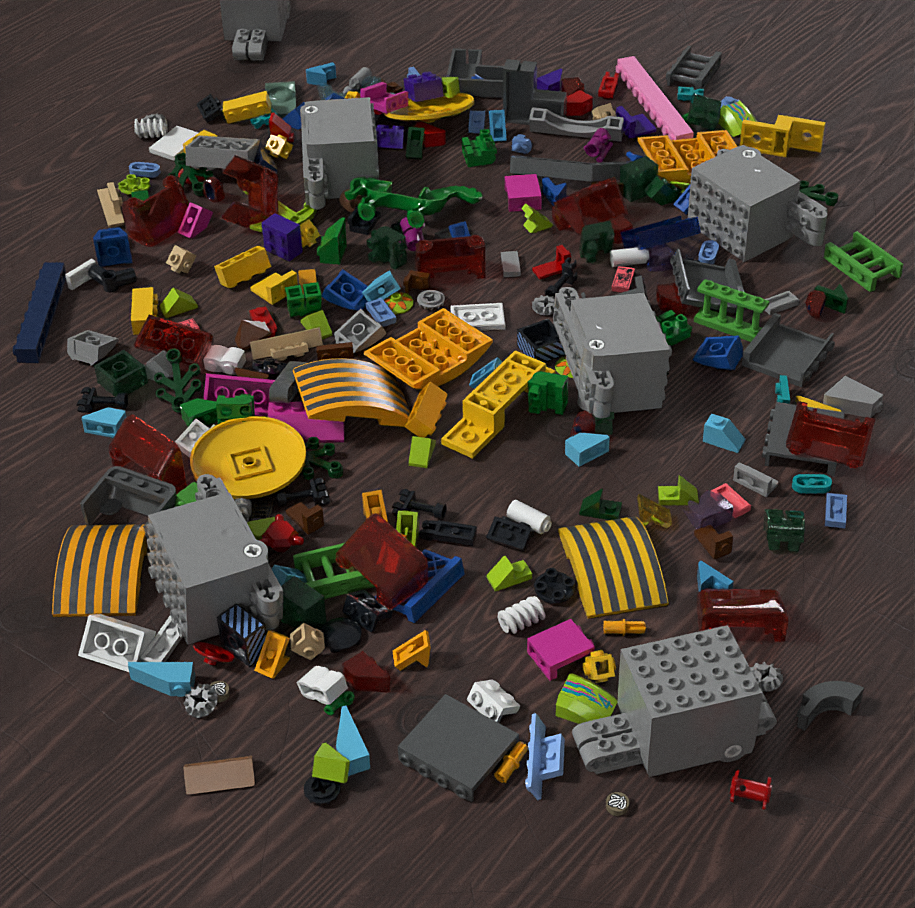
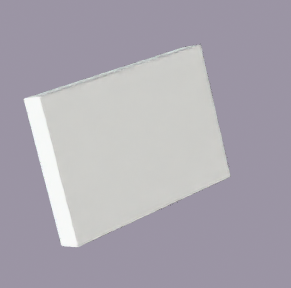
M176 126L149 148V152L174 161L177 154L184 153L183 143L197 135L198 132Z
M503 303L451 306L452 314L479 331L505 330Z

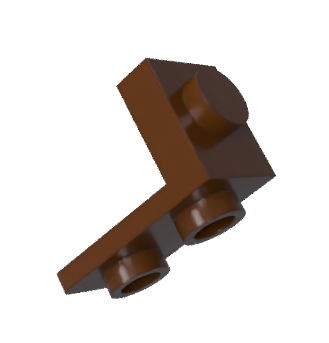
M299 502L286 510V514L308 535L324 526L323 509L319 505L309 509L302 502Z
M711 525L694 530L695 537L713 559L732 553L733 535L730 531L718 534Z

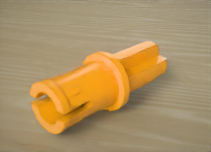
M623 619V621L603 622L604 634H623L625 636V633H645L646 631L644 621H625Z
M521 741L517 742L510 754L504 756L503 763L494 773L498 781L506 783L512 772L519 768V762L528 749L526 744Z

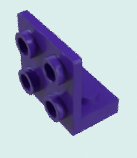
M622 106L616 107V117H624V133L628 138L656 132V127L644 114L630 116L628 111Z
M377 125V147L403 149L404 133H408V129H404V126L389 128V125Z

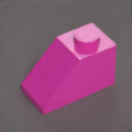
M190 202L178 233L192 239L207 228L213 212Z

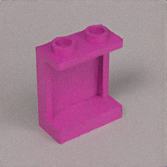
M384 82L360 89L361 98L370 97V104H374V109L386 114L408 106V92L403 91L394 95L387 93V84Z
M537 174L505 176V191H507L509 212L523 211L521 208L525 203L535 210L541 209L542 196Z
M572 619L527 638V653L549 681L557 678V669L582 657L591 656L590 652L595 651L592 640L583 634L581 627L576 625Z

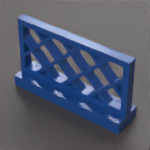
M424 549L375 598L391 609L407 615L408 621L415 623L465 574L462 558L455 556L453 559H449ZM426 557L433 560L421 563ZM445 565L443 568L437 569V566ZM430 567L435 568V570L423 572L422 570ZM420 570L421 572L409 575V573H411L412 571ZM433 577L429 581H424V578ZM422 579V582L410 584V581ZM399 583H408V585L396 587ZM421 589L417 593L412 594L411 590ZM409 591L408 595L397 597V593ZM395 594L394 598H384L387 595ZM408 601L404 606L399 604L400 602Z

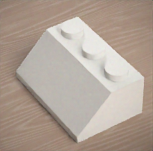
M102 614L89 615L78 656L129 672L128 662H140V657L154 639L156 631Z

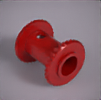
M737 770L732 778L730 801L733 803L735 796L763 802L762 809L765 810L772 790L771 777H768L767 784L739 778L740 771ZM741 785L746 787L745 791L740 790Z

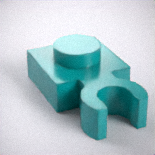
M679 86L677 100L692 101L693 98L703 100L704 89L693 90L694 87Z
M271 108V113H276L278 115V113L273 108ZM271 113L252 118L250 120L252 126L254 125L255 129H258L263 124L268 125Z

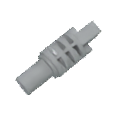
M238 498L235 500V503L248 523V518L252 511V502L249 499Z

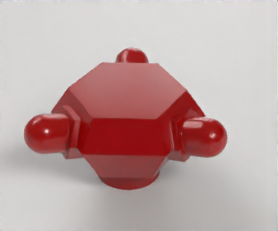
M282 514L275 516V521L270 523L262 535L263 538L260 539L267 548L272 547L277 552H285L291 546H300L304 543V539L298 536L299 533L288 521H284Z

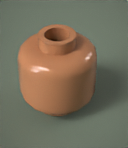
M346 189L341 193L339 201L344 209L353 212L355 207L359 205L362 196L359 195L355 199L347 200L345 192L350 189Z

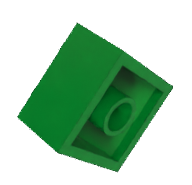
M340 218L322 236L321 245L317 248V256L320 257V263L340 265L347 247L345 218Z

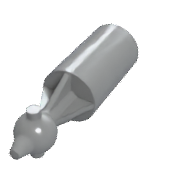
M366 67L361 68L349 80V86L344 88V95L348 91L359 90L372 77L370 69Z

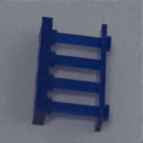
M681 216L623 231L621 232L624 249L637 246L638 250H643L700 234L701 231L698 217L682 220Z

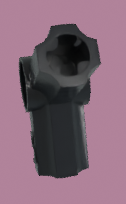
M94 264L88 271L89 277L103 285L104 291L109 293L117 291L119 286L137 281L133 267L115 272L114 270H106L102 266Z

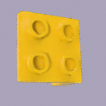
M293 270L283 276L274 273L251 286L250 289L273 305L286 297L285 287L298 285L297 273Z

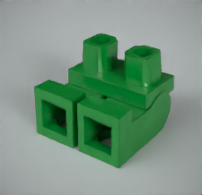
M489 129L480 130V136H476V140L469 141L468 137H462V153L467 167L494 163L497 149Z
M318 282L303 284L304 294L302 293L301 285L285 287L290 318L321 311V291Z
M672 310L659 315V318L656 317L657 322H660L662 333L666 335V342L670 346L688 339L691 335L690 332H692V327L687 324L688 319L683 314H679L675 318L676 313Z
M548 372L534 373L532 379L528 381L529 412L539 414L541 410L547 411L550 408L555 409L556 414L563 415L568 405V376Z
M241 394L240 396H235V398H226L225 395H218L216 402L218 424L231 419L255 416L254 396Z

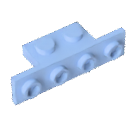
M535 713L532 714V722L529 726L531 736L528 743L529 760H527L528 778L526 779V788L537 800H540L542 780L563 775L565 738L562 734L545 738L546 726Z

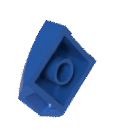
M120 227L98 230L93 237L98 265L105 267L108 265L132 263L129 239L124 230Z
M342 269L338 276L326 286L321 297L340 307L359 311L360 309L363 310L368 302L362 294L368 286Z
M706 337L692 360L716 369L735 370L741 357H743V346L740 337Z

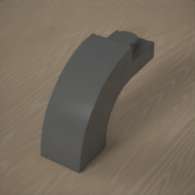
M828 681L814 685L803 694L801 707L796 715L799 717L797 727L805 731L817 715L828 710L841 711L851 716L861 703L864 687L845 681Z

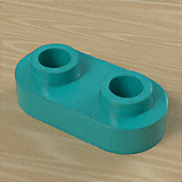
M798 474L792 480V488L798 493H827L831 490L832 479L824 474Z

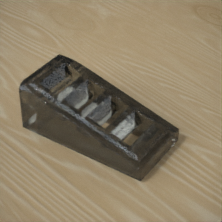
M255 500L249 522L271 518L273 516L274 501Z

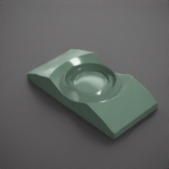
M295 81L265 83V91L269 95L271 108L278 113L279 117H285L296 108Z

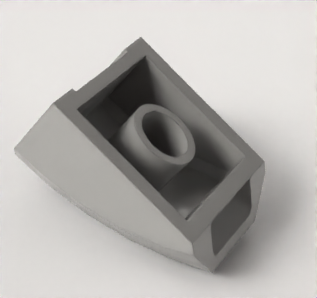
M360 309L335 332L334 336L336 344L352 342L354 354L373 345L387 333L382 325L378 322L376 323Z
M86 330L68 338L67 353L72 360H79L93 365L106 356L119 339Z

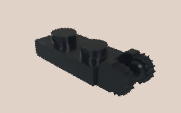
M425 520L422 523L423 529L419 531V537L427 541L434 539L473 546L477 527L440 520Z

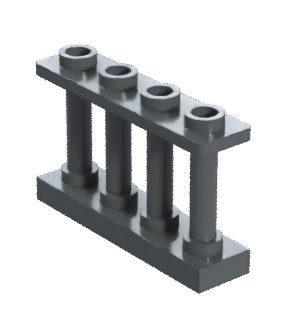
M687 46L682 51V55L677 58L676 63L672 65L670 71L666 73L667 86H671L675 80L693 84L695 90L704 89L721 66L722 52L716 51L713 56L706 57L691 53V46ZM692 59V60H696V61H701V62H705L706 64H701V63H697V62H692V61H689V60ZM687 66L691 68L700 69L701 71L691 70L684 67ZM679 73L694 76L696 78L694 79L690 77L679 75Z

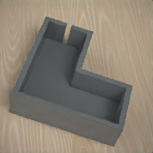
M453 48L446 77H458L460 93L483 98H502L504 66L482 65V49H469V63H466V49ZM477 74V75H479L480 77H482L483 79H471V78H472V76L475 77V75Z
M506 60L503 67V110L505 111L506 123L529 125L532 108L548 109L561 117H567V92L537 89V62L523 61V63H520V60Z

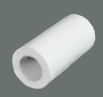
M645 247L610 251L612 267L646 264L647 260H649V251Z
M514 500L508 507V518L518 523L524 522L529 524L539 534L548 532L551 528L550 516L518 500Z

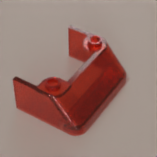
M234 155L224 168L223 173L237 178L239 188L248 192V206L233 201L222 215V219L248 228L251 224L263 222L274 213L278 214V176L275 171Z
M131 414L126 417L109 445L108 452L111 456L113 467H123L130 461H133L146 470L147 476L174 485L177 494L185 489L187 484L181 450L178 445L135 415Z

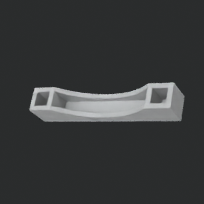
M532 108L529 125L531 132L592 138L597 129L604 128L611 135L609 140L621 142L624 132V117L607 116L597 120L579 121L561 117L548 109Z

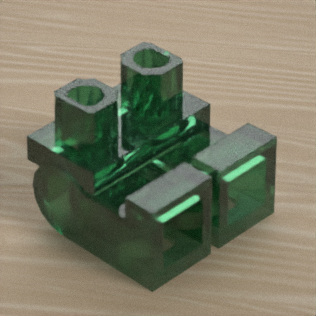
M694 94L690 101L686 123L697 126L701 124V127L715 130L719 123L721 101Z
M611 221L589 224L582 228L579 250L580 257H585L586 263L596 262L598 251L604 250V253L607 254L612 250L615 234Z
M386 226L371 231V238L366 240L367 246L373 250L368 253L370 261L373 263L379 260L383 263L388 261L390 262V267L394 270L407 263L406 239L404 235Z
M764 510L763 530L766 531L765 535L766 540H768L769 550H780V541H787V549L789 551H799L801 542L804 543V511L785 510L784 518L783 510Z

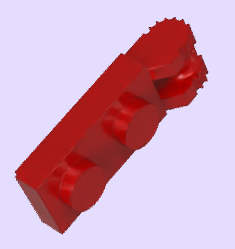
M606 72L598 91V97L613 98L618 84L619 73H615L614 77H610V72Z

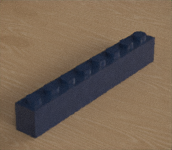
M44 262L42 269L39 270V278L35 282L32 299L28 302V311L24 314V322L21 323L20 334H17V343L13 346V355L16 356L18 363H39L66 281L64 263Z

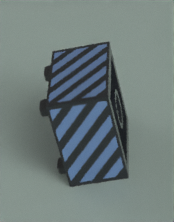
M549 319L517 329V347L523 354L544 363L565 355L555 326Z
M236 603L217 617L221 646L250 668L258 661L266 638V624L260 622L248 613L244 607H240Z

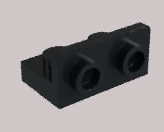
M210 94L196 104L207 123L214 120L218 115L225 120L222 104L217 97L214 98Z
M356 206L353 213L348 217L350 231L368 235L381 218V212L376 211L374 218L366 221L359 216L358 206Z
M495 516L486 539L525 552L530 537L533 538L535 533L527 523L520 522L518 524L508 517L502 516L499 518Z
M361 590L347 594L342 612L369 632H373L378 621L391 618L393 610L367 591Z

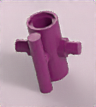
M597 129L587 145L584 146L587 155L596 157L599 154L596 159L598 163L604 160L613 146L612 142H607V140L611 139V135L606 129Z
M407 217L403 218L400 221L403 235L398 244L401 247L406 244L410 251L421 249L422 253H426L428 249L422 233V228L425 224L423 223V226L420 228H413L409 225Z

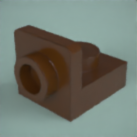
M383 79L379 80V83L384 82L387 84V93L397 94L403 92V88L396 82L387 83Z
M410 270L403 280L405 293L409 294L412 288L424 291L429 290L431 287L430 274Z

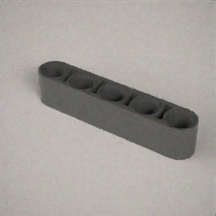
M290 361L270 387V402H291L299 391L293 369L308 362Z

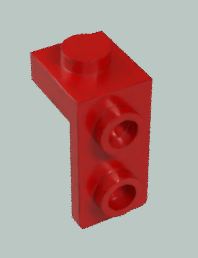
M563 245L556 246V260L532 268V271L539 279L562 273V264L565 263L567 258L571 257V253Z

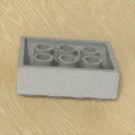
M198 136L185 147L186 166H191L193 169L207 167L209 170L222 168L224 171L238 169L239 172H245L253 165L260 139Z

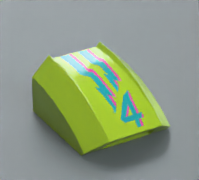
M740 100L726 106L723 105L718 111L717 123L733 137L741 135L743 120L757 122L752 112Z
M571 673L558 695L556 716L581 724L611 716L618 701L599 685Z

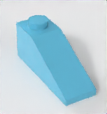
M128 662L131 680L169 696L183 697L191 691V687H194L196 675L193 662Z
M343 706L341 709L336 751L350 761L348 776L370 769V757L347 706Z

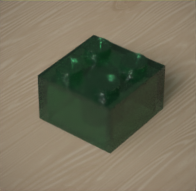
M645 156L622 165L620 168V182L624 183L623 197L633 202L648 196L644 189L658 176V164Z
M125 350L94 365L97 383L114 397H117L118 393L129 394L148 383L145 366Z
M292 577L281 586L283 589V618L281 621L289 624L295 630L303 623L321 630L322 626L327 622L324 596L297 577Z

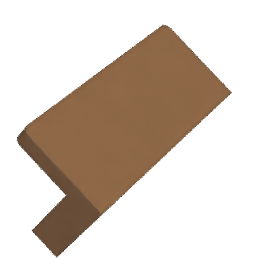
M253 756L185 764L183 767L186 794L188 795L255 785Z

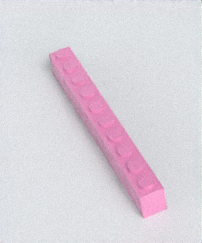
M634 56L618 59L616 73H619L622 81L626 83L628 89L632 91L639 103L642 104L663 135H668L670 140L693 138L694 132Z

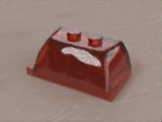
M149 314L134 346L137 349L155 355L163 350L168 352L170 349H178L182 355L181 363L187 365L196 363L200 365L214 343V338L211 333Z

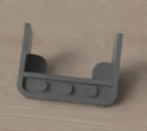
M114 466L107 470L81 501L80 507L85 524L90 525L100 513L113 515L121 507L147 516L174 508L177 493L172 484L121 466ZM145 524L143 527H144L146 539H148V538H149V535H148V533H147L146 524Z

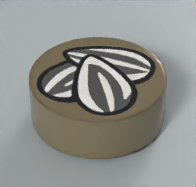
M215 681L210 684L217 693V703L228 699L230 691L226 682Z
M621 792L611 793L606 799V809L614 816H622L629 810V799Z

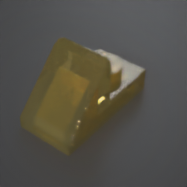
M641 494L637 496L639 518L644 527L651 521L665 528L672 525L669 509Z

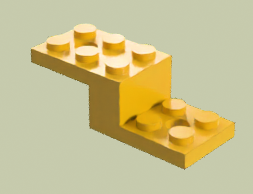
M778 115L775 125L743 120L740 146L745 145L746 147L758 149L763 154L781 157L787 156L789 147L821 152L826 122ZM804 133H810L811 137H805ZM753 135H759L761 139L757 140Z

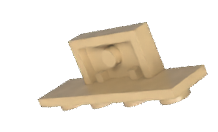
M113 182L107 183L108 188L99 189L97 192L108 227L125 225L120 208L123 206L119 189L115 188Z
M319 327L250 342L253 360L271 356L273 359H277V361L285 360L287 356L294 355V357L303 356L305 352H309L308 348L323 345Z

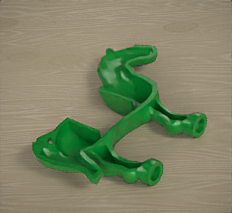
M365 176L354 178L350 183V190L345 192L347 200L355 199L359 195H365L358 205L359 216L363 220L369 221L373 219L376 212L375 208H393L407 211L408 223L413 228L422 227L425 215L441 212L448 200L453 197L465 200L471 204H476L482 200L481 192H478L476 188H467L465 186H449L435 190L424 187L419 194V198L391 193L393 182L377 180L371 177L366 178Z

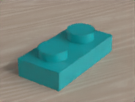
M780 375L779 383L775 384V394H778L776 402L790 404L788 378L785 375Z

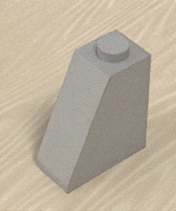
M844 376L824 394L823 404L840 409L845 414L871 418L882 410L883 394Z

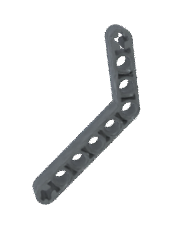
M511 156L510 173L537 174V176L582 181L639 179L640 162L636 161L587 163L527 156Z

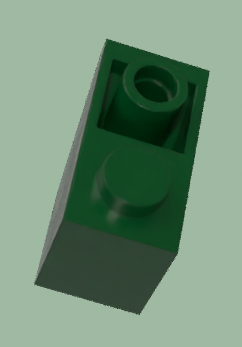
M658 176L644 189L647 195L659 205L676 202L681 196L679 188L675 187L674 184L671 186V183L666 178L661 179Z

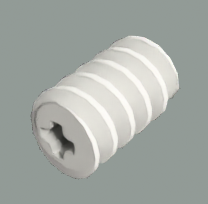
M149 118L146 123L144 119H141L140 123L135 119V134L138 138H142L143 135L145 138H148L149 135L151 138H154L155 134L157 138H160L161 134L164 136L168 133L167 119L165 123H163L162 118H160L159 123H157L155 118L153 123L150 122Z
M536 596L528 597L526 600L520 601L519 604H513L512 607H507L505 611L501 610L498 612V621L506 633L509 630L513 634L517 633V627L520 630H524V624L530 627L531 620L533 623H538V617L541 620L545 619L543 605Z

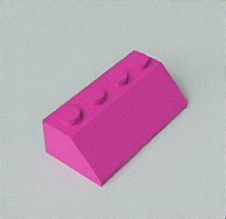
M206 373L204 400L217 402L218 395H225L226 398H235V396H240L241 394H250L254 396L255 416L268 417L269 390L275 380Z
M269 402L268 417L283 421L292 426L301 435L304 443L308 442L310 437H317L319 443L344 442L345 421L308 419L303 402Z

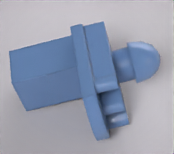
M518 134L512 139V151L524 154L531 151L532 142L530 139H526V135Z

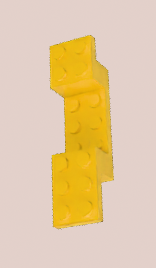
M514 351L463 400V418L441 438V444L473 459L505 427V409L523 391L528 392V381L532 379L534 373L548 372L555 374L556 370L546 367L544 362Z

